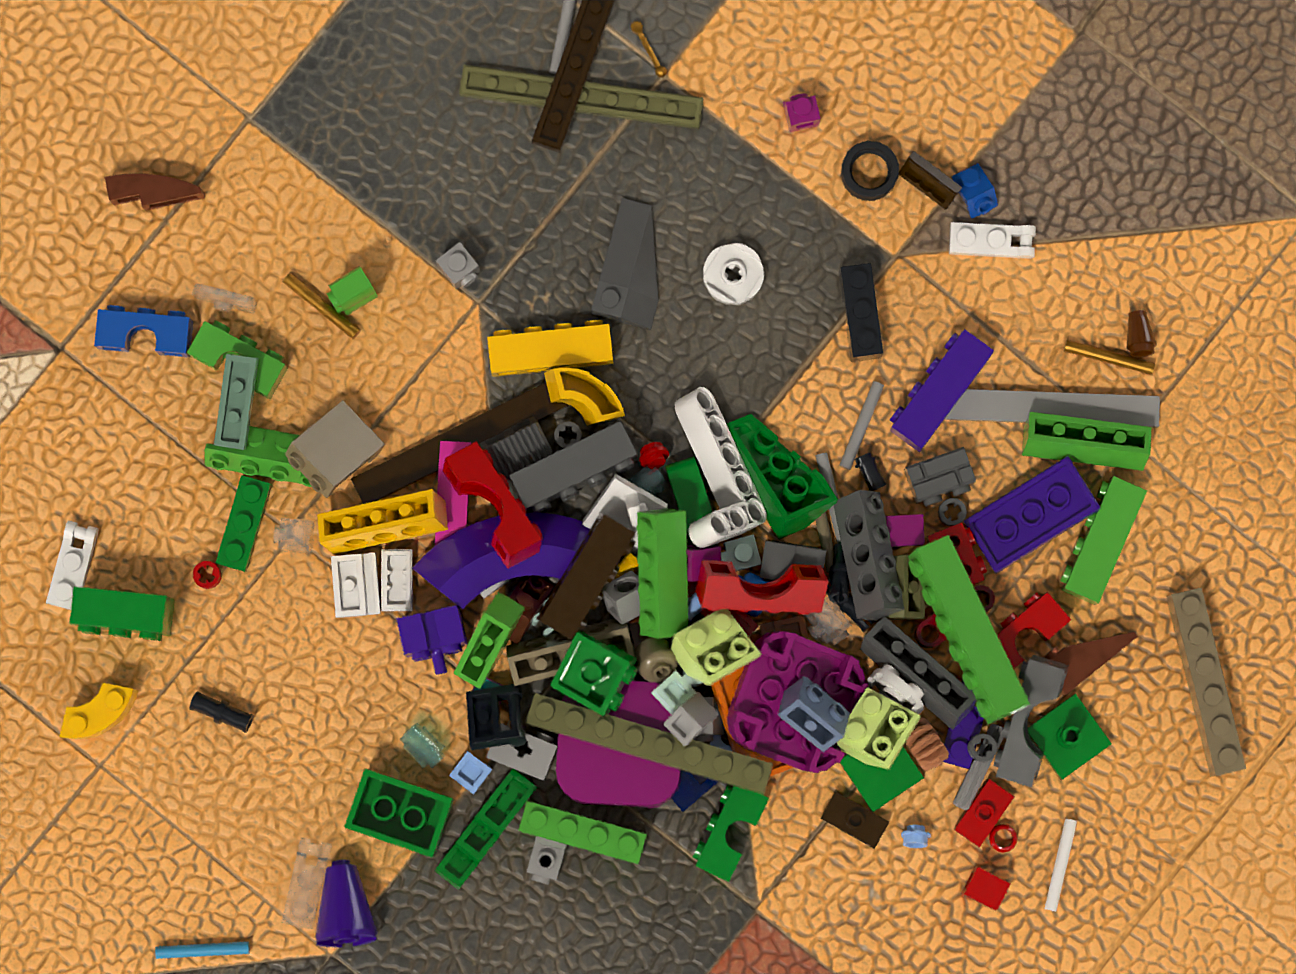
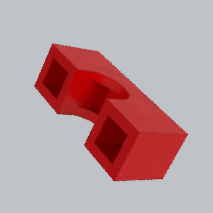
M1036 592L1023 603L1027 608L1018 616L1013 612L1000 623L1003 629L997 633V637L1007 657L1010 659L1013 670L1024 661V658L1018 653L1015 646L1016 636L1021 630H1033L1044 641H1047L1071 621L1069 616L1048 592L1042 596Z

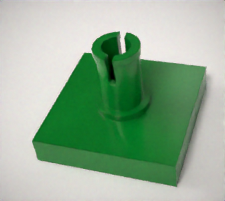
M1076 694L1028 727L1030 738L1044 752L1043 756L1060 780H1063L1112 744Z

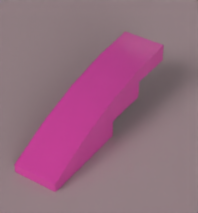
M440 441L437 494L446 501L448 530L435 532V545L458 530L468 526L469 495L457 494L443 473V466L446 457L469 446L471 442Z

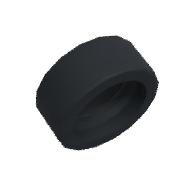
M864 141L856 144L847 152L841 165V179L844 187L852 196L864 201H875L884 198L892 191L899 176V163L896 155L888 146L878 141ZM867 153L880 156L886 162L888 168L885 182L873 189L858 185L852 175V166L855 160Z

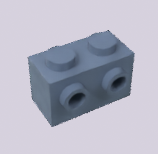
M805 676L784 691L778 711V716L822 752L844 737L850 715L842 704L833 700L819 685L814 684Z

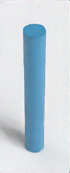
M249 941L155 947L156 959L250 953Z

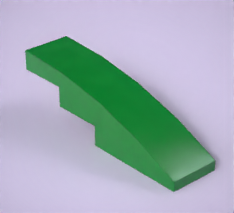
M512 769L437 866L435 872L459 890L537 789V786Z

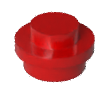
M661 442L649 443L639 451L641 466L649 467L650 469L661 467L669 457L668 449Z

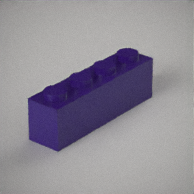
M965 329L960 336L956 333L951 336L944 346L948 352L942 360L938 357L934 359L926 370L930 374L924 384L919 381L908 394V397L912 399L905 409L899 406L890 419L894 423L890 431L919 453L994 352L993 349Z

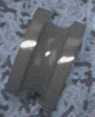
M956 498L945 500L938 510L940 521L950 527L962 523L967 513L964 503ZM954 504L953 508L958 506L960 509L955 521H951V517L947 519L944 515L948 510L947 505Z
M976 734L968 741V753L974 760L989 761L997 752V743L988 734ZM981 739L987 740L985 744H990V750L985 751L983 757L978 755L980 751H975L974 749L975 744H980Z

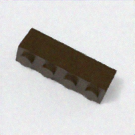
M600 513L536 619L571 640L578 631L582 632L588 622L584 619L590 608L595 610L604 596L601 593L602 588L606 582L611 583L620 569L616 565L622 555L627 557L636 543L633 537L636 533L606 514Z

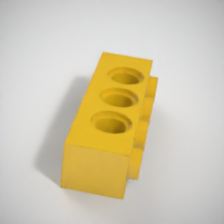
M433 489L317 514L319 543L332 554L448 530L446 501Z

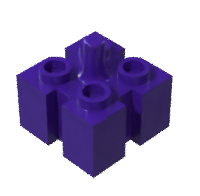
M458 605L396 618L404 655L408 658L412 657L414 662L432 658L436 675L447 673L444 655L462 652V646L468 645L461 609Z

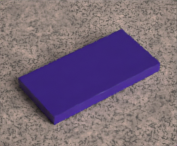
M1067 456L964 520L967 528L971 529L975 541L997 574L1101 510V507L1073 462Z

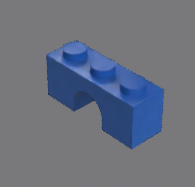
M107 305V310L98 309L94 346L99 350L129 352L130 341L133 335L140 330H151L156 336L155 351L159 355L190 358L187 351L191 346L193 321L190 317H186L185 312L168 311L167 315L155 314L156 310L149 308H137V313L125 312V307Z

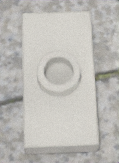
M381 549V611H413L412 549Z

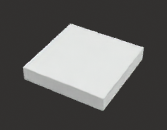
M615 474L583 519L582 525L590 529L598 515L603 513L634 532L625 496L637 493L639 502H646L648 510L664 509L668 507V504ZM634 535L633 540H635L636 543L633 549L631 550V553L635 554L638 550L637 539Z

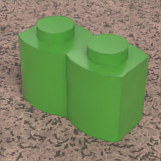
M360 266L329 284L328 286L331 291L326 293L338 314L344 311L347 316L378 297Z

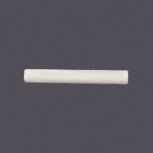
M1065 818L1044 907L1046 910L1057 911L1077 825L1075 820Z

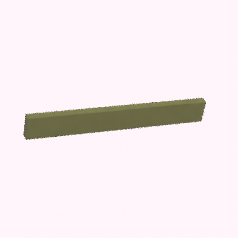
M463 65L459 95L461 97L544 108L554 77ZM586 82L575 112L699 129L703 98Z

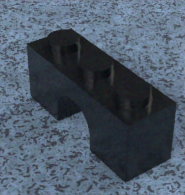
M871 263L840 267L839 279L842 301L845 304L847 337L851 362L879 359L883 355Z

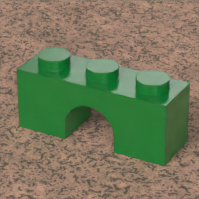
M727 785L719 801L724 804L720 815L713 813L706 828L711 833L706 843L699 842L692 858L697 860L695 866L729 882L742 854L728 846L725 839L726 830L735 821H745L756 826L769 798L753 791Z

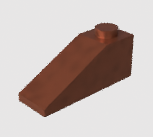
M1135 632L1066 646L1061 650L1056 646L1043 657L1069 665L1061 692L1064 696L1138 636Z

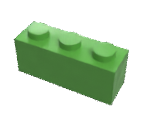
M498 592L483 613L453 674L480 689L494 670L526 607Z

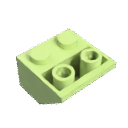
M728 609L716 611L676 633L670 649L688 676L707 685L713 684L761 655Z
M867 687L849 715L844 737L837 744L841 751L867 765L889 769L921 716Z

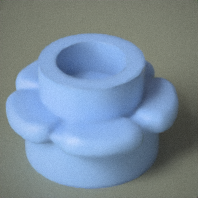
M908 825L907 830L901 832L903 846L908 848H925L928 846V838H931V833L926 832L925 827L922 825Z

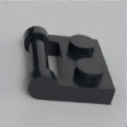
M514 684L466 692L469 745L471 750L503 745L521 746L526 743V732L522 730L520 700L523 698V692L520 685L514 686ZM507 700L510 730L501 731L499 701Z

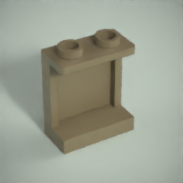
M342 400L291 442L285 455L288 458L289 464L295 470L301 471L309 480L311 487L328 498L337 486L362 465L374 460L385 444Z

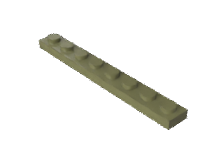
M536 693L526 720V724L763 795L765 794L773 763L695 740L684 746L671 733L607 714L602 716L593 710Z

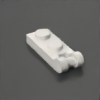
M951 222L949 254L1034 258L1035 248L1032 247V237L1036 236V227L1030 225L1012 226ZM1011 237H1020V247H1011Z
M67 521L46 604L71 610L73 587L84 588L98 536V528L93 526L84 528L78 526L77 522ZM75 538L84 540L83 549L73 547Z

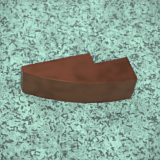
M141 173L104 177L109 201L113 205L140 200L141 206L145 211L205 198L201 187L167 176Z

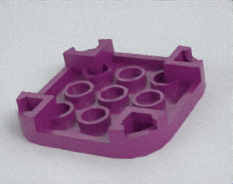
M777 630L765 633L754 644L761 655L744 666L730 704L727 717L729 733L734 741L745 749L799 770L812 773L828 770L834 764L840 763L845 753L841 752L837 742L822 752L778 716L782 696L786 689L805 676L814 684L819 685L827 695L842 704L851 714L869 684L865 681L864 671L859 665L860 661L851 655L843 654L798 636L795 633Z
M632 681L629 685L625 683L620 692L624 695L620 707L617 711L611 710L607 715L671 733L664 725L671 714L652 694L660 684ZM563 696V702L589 709L569 696ZM558 734L557 782L563 792L577 803L655 808L669 801L679 789L681 782V770Z

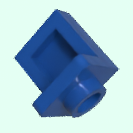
M979 163L951 176L952 180L962 187L959 194L966 203L971 218L986 214L998 206L995 189Z

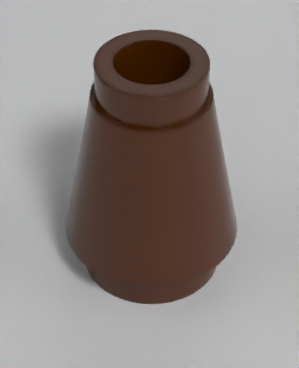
M1136 310L1128 313L1126 349L1130 351V356L1146 357L1154 354V347L1157 343L1146 311Z

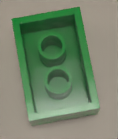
M73 587L69 624L77 626V631L84 634L101 635L102 629L108 630V635L115 637L131 638L132 633H139V638L162 641V636H171L175 600L163 595Z
M364 768L344 828L435 858L455 799Z

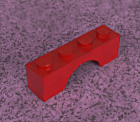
M476 441L446 457L443 473L457 494L480 496L488 500L498 511L500 524L493 533L491 545L507 569L539 553L543 538L541 530L536 523L529 521L525 515L526 509L519 498L515 499L509 491L510 486L503 474H498L493 467V460L486 449L482 450Z
M702 560L696 595L701 607L711 611L735 609L740 612L759 610L780 613L783 611L807 615L810 613H822L828 579L821 565L791 564L788 570L778 579L765 584H753L744 581L737 575L732 561Z

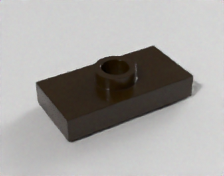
M915 151L912 152L899 171V175L945 210H947L962 189L959 184Z
M836 791L820 818L873 849L877 846L889 824V821Z

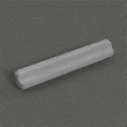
M992 724L986 734L994 738L998 750L1004 738L1002 737L1004 728L997 724ZM983 739L978 750L980 751L978 755L981 757L984 756L985 751L990 750V744H985L987 741ZM993 758L983 762L973 760L953 801L955 806L963 810L970 808Z

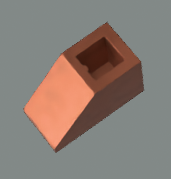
M537 575L523 576L509 596L510 599L526 607L509 639L516 644L525 635L531 626L534 616L540 611L554 587Z

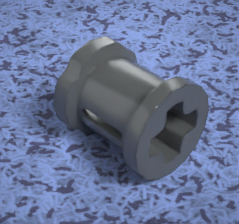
M566 421L556 427L554 438L556 444L562 450L582 440V434L577 424ZM567 429H571L573 435L577 436L576 439H571L570 444H565L564 438L560 437V434H566Z

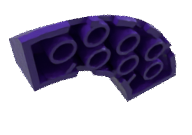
M526 512L525 515L529 521L536 523L541 530L543 538L540 551L507 569L491 545L493 533L500 524V516H494L464 527L443 541H440L412 569L454 604L458 605L459 608L464 609L472 599L487 588L511 578L539 575L560 579L590 529L582 525V521L557 514Z

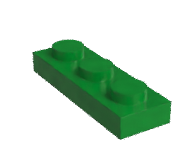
M241 475L215 562L216 564L243 572L247 571L272 487L271 483Z

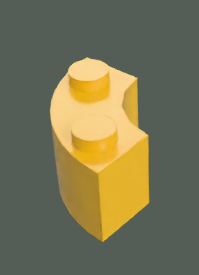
M556 368L544 372L550 401L563 402L573 406L583 416L587 426L625 416L623 407L613 390L589 372L576 368Z
M103 683L99 693L89 703L79 707H66L59 737L88 739L112 729L130 712L139 690Z

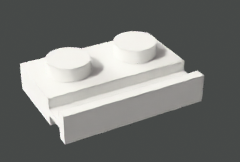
M376 553L331 556L336 618L381 614Z

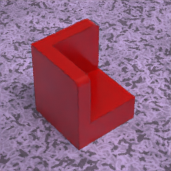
M975 866L961 894L996 911L999 909L1011 883Z

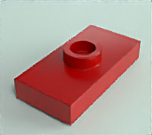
M988 779L970 805V808L954 828V831L980 848L1014 799V796Z

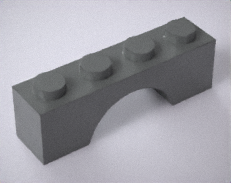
M1033 655L1029 662L1023 661L1019 679L1023 680L1022 688L1030 704L1014 713L1012 721L1006 720L1002 737L1007 738L1004 750L998 749L994 761V766L998 767L996 777L1031 788L1035 784L1044 752L1030 738L1028 732L1029 714L1037 704L1058 699L1063 689L1069 665L1037 655Z

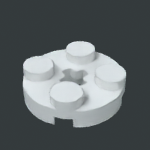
M732 243L714 249L707 257L703 268L704 284L713 298L724 304H744L755 297L763 284L764 271L761 260L753 249L744 244ZM735 266L739 267V275L742 278L739 281L734 279L732 282L727 280L728 274L725 270L727 268L734 269Z
M885 664L882 668H877L870 675L867 681L871 689L876 686L880 691L879 694L917 714H920L924 709L923 702L921 701L924 695L923 691L913 683L907 684L902 680L897 670L891 665Z

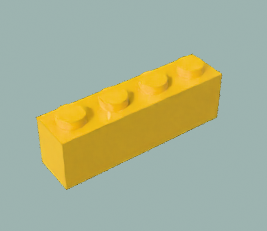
M591 320L584 322V327L573 328L572 323L554 325V330L542 331L540 326L524 328V333L512 334V330L494 331V336L487 337L492 377L544 372L556 368H581L613 364L609 324H603V320Z

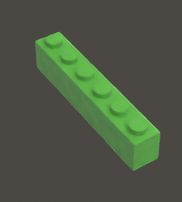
M949 535L915 549L908 556L910 571L914 577H918L923 587V598L929 606H932L936 614L937 627L941 633H945L948 639L950 654L960 664L963 671V681L966 687L973 691L980 716L985 718L989 725L1028 706L1030 703Z

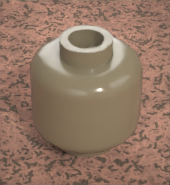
M651 637L645 639L637 646L634 652V657L637 658L635 664L640 675L651 683L665 681L678 667L675 655L670 650L671 644L664 638Z

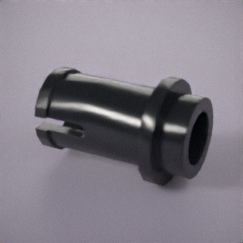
M871 451L855 459L857 463L855 468H859L869 491H875L887 485V482H885L875 461L877 456H873Z

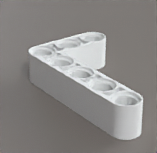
M699 387L676 400V414L720 508L690 524L689 536L692 542L699 548H706L739 536L764 523L767 518L765 507L712 393L705 387Z

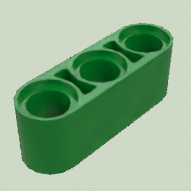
M694 456L665 465L678 509L686 511V534L690 544L693 543L689 536L690 524L712 513V508Z

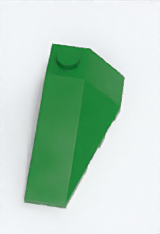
M749 414L727 423V427L765 507L766 520L778 539L805 529L837 503L838 499L824 476L816 469L811 470L800 460L801 456L794 450L790 452L778 441V436L755 416Z

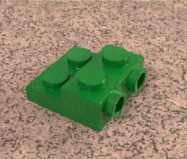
M578 631L550 686L596 713L605 716L611 710L617 711L624 699V695L620 693L624 684L629 685L637 674L638 668L634 667L637 658L612 644L605 645L583 631Z

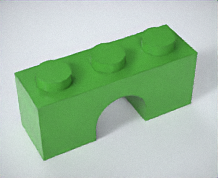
M216 320L213 324L204 321L187 351L188 355L218 371L221 363L226 359V354L259 358L254 391L271 400L288 369L282 363L284 357L270 349L265 354L255 348L258 343L244 335H241L239 339L230 335L231 329Z

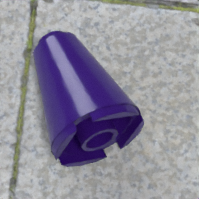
M350 860L333 861L332 866L327 867L325 872L315 933L316 944L322 947L339 948L342 947V944L346 943L360 946L376 941L377 930L357 866L350 864Z

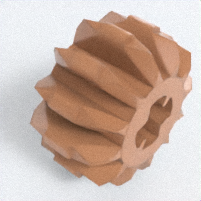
M921 716L905 743L920 767L929 771L943 764L942 762L948 758V751L928 719Z

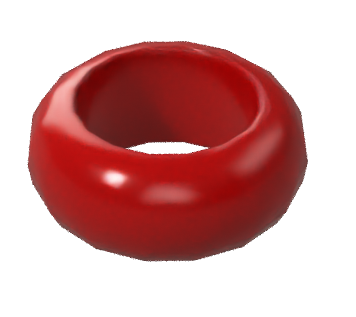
M999 824L989 834L990 845L997 852H1009L1017 844V833L1010 825ZM1001 829L1009 831L1012 836V841L1007 847H1000L995 842V834Z

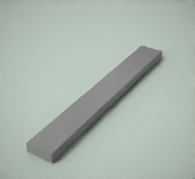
M967 389L944 420L1026 423L1029 412L1158 428L1160 396Z

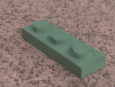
M226 354L214 446L246 450L259 358Z

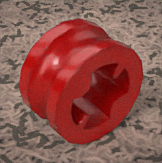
M202 561L194 567L193 579L198 586L204 589H212L220 583L222 573L215 563ZM208 566L212 567V575L215 576L212 582L206 580V583H202L203 576L200 574V570L202 568L208 570Z

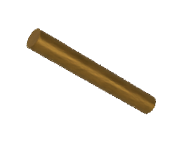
M289 273L284 278L283 283L349 337L354 339L361 330L342 314H338L337 310L294 275Z
M1066 340L1063 350L1064 352L1150 375L1153 374L1155 363L1070 340Z

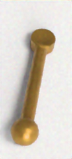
M639 21L633 22L631 24V31L638 35L656 68V76L664 77L667 74V70L664 66L660 65L643 34L642 23Z

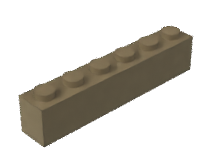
M1202 588L1171 594L1166 598L1210 776H1218L1244 770L1246 766Z

